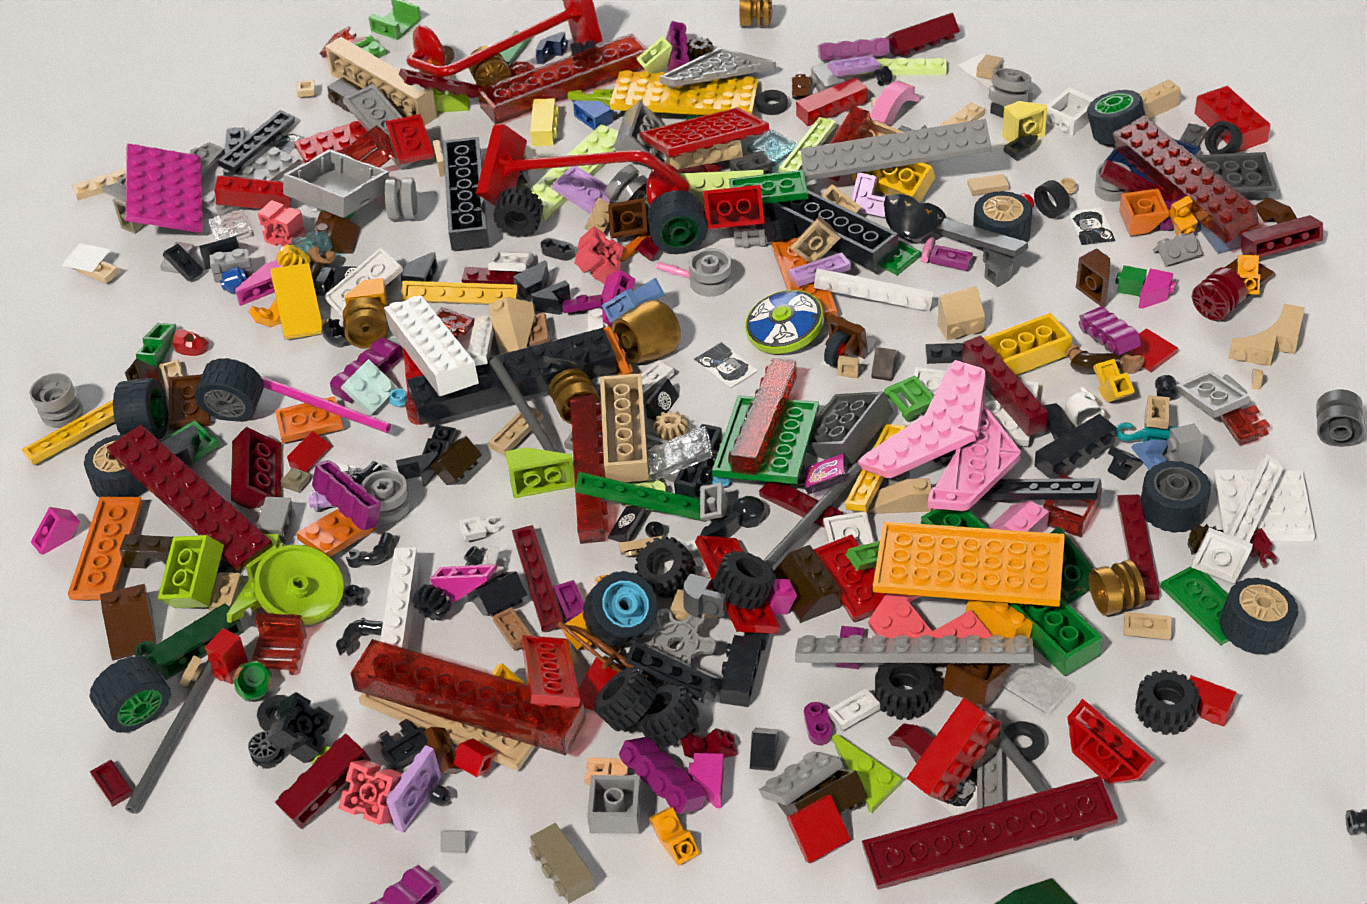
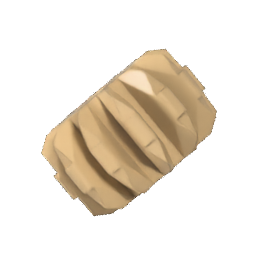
M671 410L669 413L662 412L661 416H656L653 425L656 437L678 443L681 442V439H686L689 430V424L685 415H680L679 411L672 413Z

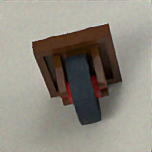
M830 314L827 318L829 338L825 343V363L838 367L839 355L850 357L854 354L865 359L869 354L865 328L859 324L849 322L841 316L838 317Z

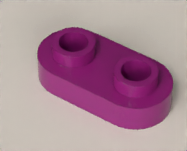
M820 702L807 704L804 708V721L809 740L815 745H826L832 739V726L827 708Z

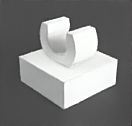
M491 544L483 555L484 558L481 561V565H497V570L494 573L500 574L504 569L500 565H503L506 558L498 555L499 547Z

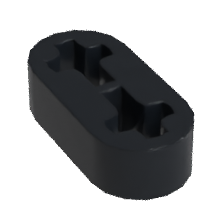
M546 238L540 243L541 252L545 256L563 261H568L575 257L574 245L553 238Z
M322 267L314 285L316 296H324L330 291L334 281V267Z

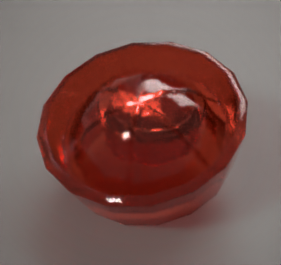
M517 61L508 65L511 74L509 81L511 83L525 84L533 78L535 68L531 63Z

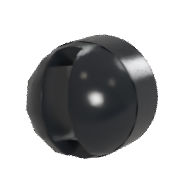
M652 521L646 525L645 533L649 538L663 536L664 527L661 523Z
M438 785L432 794L431 803L437 806L447 805L449 802L445 798L446 796L451 798L450 791Z

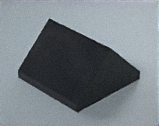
M237 237L199 245L205 270L211 269L210 255L216 252L225 253L240 249Z

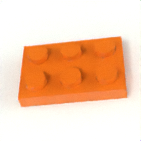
M335 396L324 398L337 404ZM306 403L275 410L282 443L303 439L311 431L320 435L343 429L339 415Z
M336 509L298 531L297 539L306 546L315 548L331 557L375 531V527L367 530L359 529L352 522L351 518L345 517L339 509Z

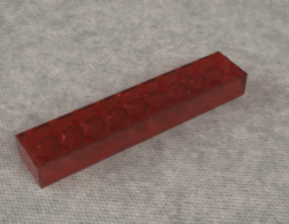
M633 33L481 88L478 90L480 108L495 125L532 112L534 99H555V102L567 99L569 91L582 90V92L617 80L619 72L625 70L639 72L644 70L636 58L646 51L647 48Z
M1145 115L1113 132L1115 147L1119 153L1176 201L1189 195L1193 201L1190 208L1192 214L1225 243L1259 225L1257 207Z
M374 639L370 641L350 672L354 691L566 756L586 720L584 702L580 701L579 707L572 706L571 708H562L559 705L537 706L530 701L528 685Z

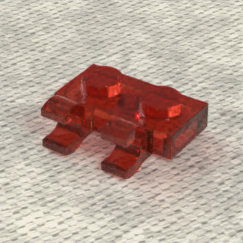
M346 27L335 33L326 45L340 37L353 41L357 34H349L351 27ZM325 46L319 53L323 58L327 57Z
M443 307L436 312L437 316L456 339H458L459 334L465 335L474 326L475 319L473 317Z
M1256 405L1243 410L1240 407L1219 416L1239 446L1259 440V437L1269 434L1266 428L1270 427V424L1266 419L1258 421L1259 418L1256 414L1260 413Z

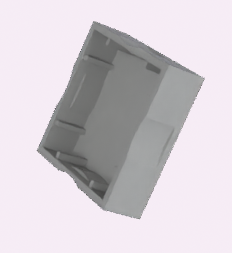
M329 149L314 157L308 163L283 174V195L344 218L385 193L386 179H389V171L357 161Z

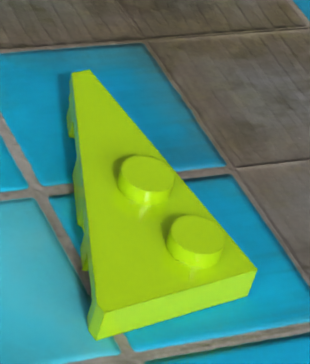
M595 89L593 94H583L582 90L569 91L568 99L601 101L605 105L610 106L614 89Z
M254 578L248 580L228 611L227 622H233L244 617L243 611L250 607L253 611L261 607L254 592Z
M835 734L832 737L835 749L845 762L846 769L857 770L868 795L864 799L867 803V809L870 813H873L901 785L902 778Z

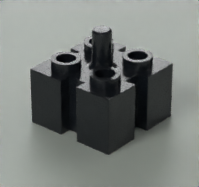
M295 692L280 702L275 715L278 721L271 725L266 740L281 749L287 746L290 748V755L306 763L320 754L326 739L321 735L329 730L334 715L320 706L315 709L310 707L311 701Z

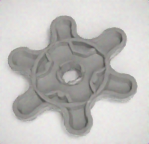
M661 609L657 612V631L651 635L644 634L636 640L692 665L691 661L698 654H711L716 649V642L712 637H701L697 633L705 621L704 613H700L698 618L689 614L685 620L676 621L673 619L670 610ZM675 641L681 642L678 650L670 648V645ZM646 673L648 677H653V675Z

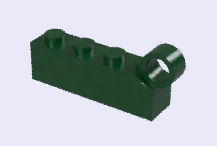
M224 603L158 644L152 641L139 643L134 649L135 656L148 658L160 674L168 680L187 668L193 656L200 659L207 655L206 645L222 629L238 636L244 633L240 619L227 622V613L230 607ZM152 652L147 656H143L145 653Z

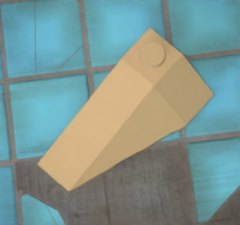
M509 297L489 304L490 317L500 354L527 348L528 339L533 333L531 330L532 324L536 321L534 304Z

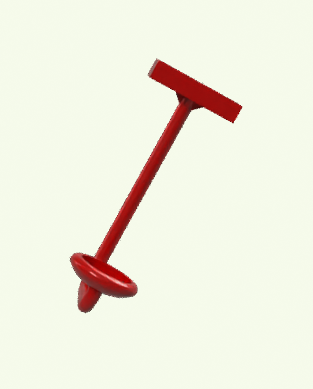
M563 0L564 11L450 65H446L445 51L437 35L429 27L419 25L413 32L414 51L407 56V64L412 68L435 76H451L568 21L573 41L584 44L585 41L595 40V44H598L603 40L593 0ZM429 59H432L443 66H438L427 61Z
M505 124L493 125L476 194L496 206L498 196H500L502 191H505L507 188L512 189L516 187L520 171L624 162H639L652 168L646 186L649 206L663 193L673 190L689 192L690 184L673 165L663 163L654 155L640 150L523 159L527 140Z

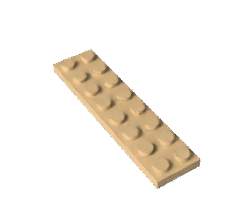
M385 665L359 697L361 705L399 721L408 719L415 728L421 726L424 730H427L429 727L445 728L451 743L457 746L461 742L474 738L496 751L493 761L516 771H519L543 737L542 731Z

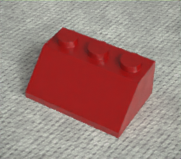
M761 185L703 191L708 230L755 226L765 223Z

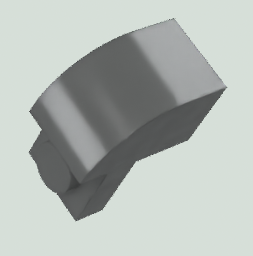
M984 248V278L996 287H1000L1012 278L1014 257Z
M690 574L684 582L683 607L687 613L697 618L700 613L723 618L726 613V594L711 591L710 578Z

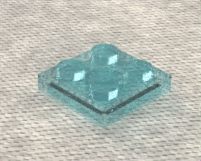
M771 130L748 145L747 152L752 154L763 150L773 162V167H775L790 155L797 146V143Z

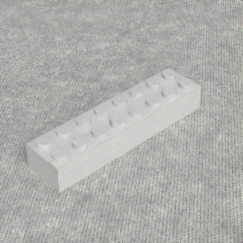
M413 296L409 300L394 302L390 306L384 307L389 329L439 396L479 384L475 362L422 296Z

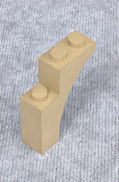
M1284 304L1279 319L1270 328L1253 336L1233 338L1229 359L1270 366L1274 350L1295 354L1305 307Z

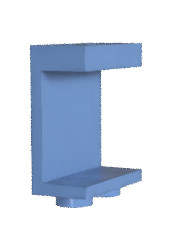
M654 278L634 291L630 288L601 306L610 323H612L631 308H635L644 301L658 300L665 296L657 278Z

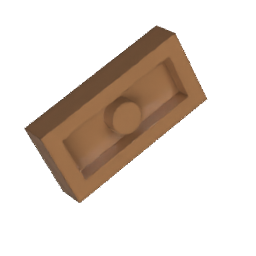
M544 312L537 314L536 321L532 324L531 328L533 333L529 337L530 347L550 342L547 317Z

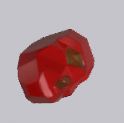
M183 329L177 330L173 338L175 352L182 355H202L209 348L208 341L194 332Z

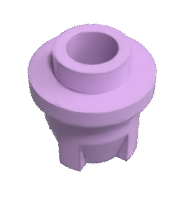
M312 490V495H308L310 508L314 507L315 511L321 508L332 507L325 496L315 490Z

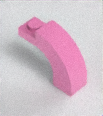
M894 81L889 84L878 97L869 117L884 124L892 125L899 108L904 102L910 100L918 103L920 96L915 94V86L902 81Z

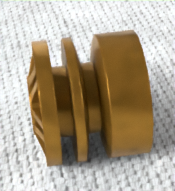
M740 0V26H752L753 19H757V25L761 26V21L764 19V25L769 27L772 17V0Z
M488 45L477 48L471 54L488 47ZM501 53L468 68L477 85L491 87L495 91L504 88L511 77L510 69Z
M573 368L564 370L551 380L549 394L563 421L569 424H577L583 415L593 417L598 412L600 398L585 371Z
M1131 560L1114 563L1111 568L1103 566L1092 569L1089 572L1088 581L1091 597L1102 615L1107 616L1118 613L1122 610V607L1129 610L1132 607H1139L1144 604L1145 588L1138 568Z

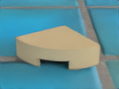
M1253 369L1251 374L1252 389L1260 390L1263 371Z

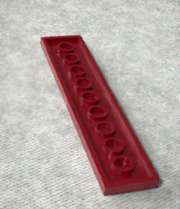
M139 425L106 447L107 452L193 531L198 535H208L224 544L221 556L237 571L273 547L272 541L142 425Z
M1096 776L862 840V847L876 889L878 890L1118 823V817L1101 776Z

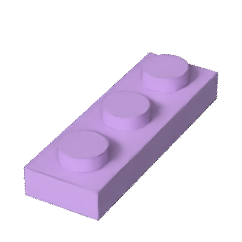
M872 55L829 61L827 68L836 77H843L865 72L870 73L876 69L880 70L881 63Z
M841 252L789 269V276L796 286L799 287L815 282L817 268L842 273L851 270V264Z

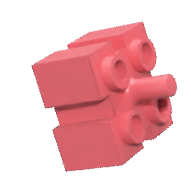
M272 200L258 212L260 225L264 226L262 233L266 243L274 246L279 244L281 247L294 245L300 248L308 241L306 230L302 226L304 223L302 212L299 209L291 207L287 209L285 205Z
M593 226L579 239V252L576 253L574 264L582 272L591 271L594 279L605 284L607 275L619 271L621 262L618 260L622 257L623 246L613 239L609 241L605 238V233Z
M365 759L351 762L346 781L351 784L349 789L343 790L338 809L353 815L364 813L363 819L378 825L393 822L386 800L389 792L394 790L399 783L402 773L391 769L380 771L381 765Z

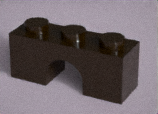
M125 534L119 549L125 568L146 569L150 558L159 559L166 566L173 537Z

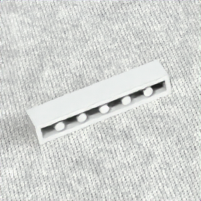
M417 547L394 549L379 646L382 667L385 665L390 668H406L414 612L412 599L417 591L420 570Z

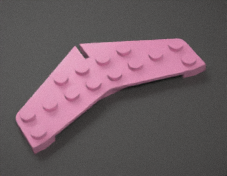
M955 360L949 366L925 415L873 450L867 452L858 461V464L863 470L886 478H892L975 441L976 437H979L987 379L985 370Z
M984 403L979 437H976L975 441L955 449V454L936 487H933L929 493L928 508L958 511L969 510L1020 461L1019 448Z

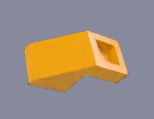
M1189 195L1173 203L1169 211L1176 236L1181 233H1186V235L1194 233L1198 221L1190 211L1193 201Z
M1238 255L1237 274L1243 279L1247 294L1259 295V256Z
M276 298L269 309L252 306L248 311L256 323L268 327L281 324Z
M668 807L649 818L659 841L677 865H681L700 854L690 831L683 830L673 807Z

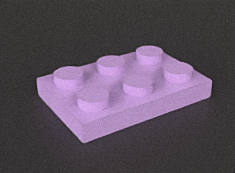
M578 166L570 167L552 184V190L590 214L598 198L609 203L613 202L605 196L607 185Z
M424 746L422 751L415 756L409 769L402 774L397 786L387 796L386 802L396 830L404 832L442 779L434 748Z

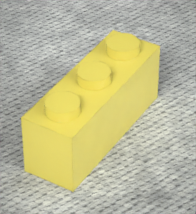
M555 99L533 100L530 128L532 146H551L554 143V138H557L559 106L555 105Z

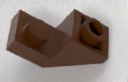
M796 74L795 77H792V98H806L810 96L809 77H806V74Z
M1269 197L1254 205L1263 222L1273 217L1277 224L1297 219L1290 206Z

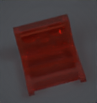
M257 613L255 622L259 631V637L251 662H262L268 669L289 670V675H294L298 668V660L301 658L300 652L304 647V639L307 637L302 616L295 614ZM262 647H267V648H288V649H295V650H276V649H261V648H262ZM258 658L292 659V661L258 660Z

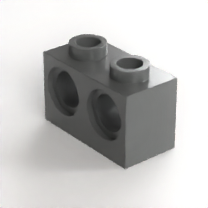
M761 150L730 160V171L763 170L764 174L773 173V162Z

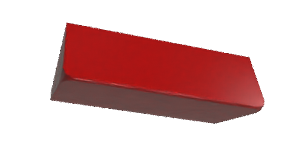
M311 431L287 456L289 466L308 473L327 453L331 445L317 433Z

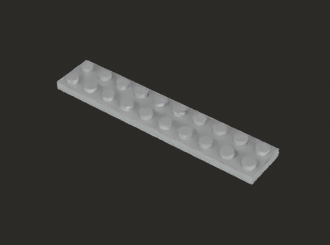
M986 119L800 149L805 181L992 152Z
M805 635L802 638H798L795 663H1034L1032 638L1024 635L1014 636V639L1004 638L1000 635H993L990 638H980L977 635H969L966 638H957L953 635H946L942 638H933L930 635H922L919 638H909L906 635H898L895 638H886L883 635H875L872 638H862L860 635H852L848 638H839L837 635L816 638L813 635Z

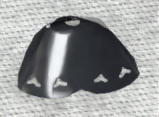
M903 194L885 196L884 211L890 230L898 233L899 238L910 243H921L946 218L943 210L934 204L919 203L913 197ZM890 200H893V201H894V200H898V201L893 204ZM905 201L907 203H911L912 205L906 207ZM925 209L932 210V212L928 214Z

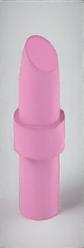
M934 237L928 238L923 247L921 256L923 263L928 262L929 256L932 253Z
M662 262L657 263L656 269L669 272V274L675 276L679 275L690 278L688 270Z

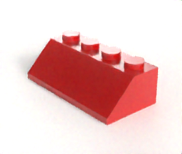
M218 175L214 191L215 204L262 209L273 200L285 205L287 209L291 207L292 198L283 195V181Z

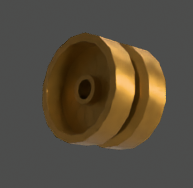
M358 298L345 306L343 310L344 333L350 344L359 348H371L373 342L381 337H387L388 323L382 303L372 298Z

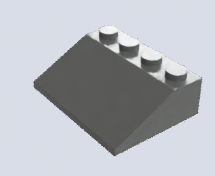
M1266 152L1190 155L1187 174L1190 185L1198 194L1276 191L1277 189Z
M884 391L835 394L816 418L807 453L824 460L843 453V464L850 465L855 463L893 413V409Z

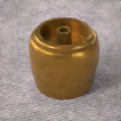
M659 300L644 301L635 308H631L613 322L611 328L612 332L618 336L620 349L623 348L625 351V361L630 364L657 360L669 355L676 350L681 338V328L674 311L667 304Z

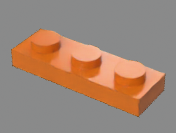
M610 326L604 328L616 355L617 374H633L631 365H627L625 361L626 354L624 349L619 347L617 334L612 332Z

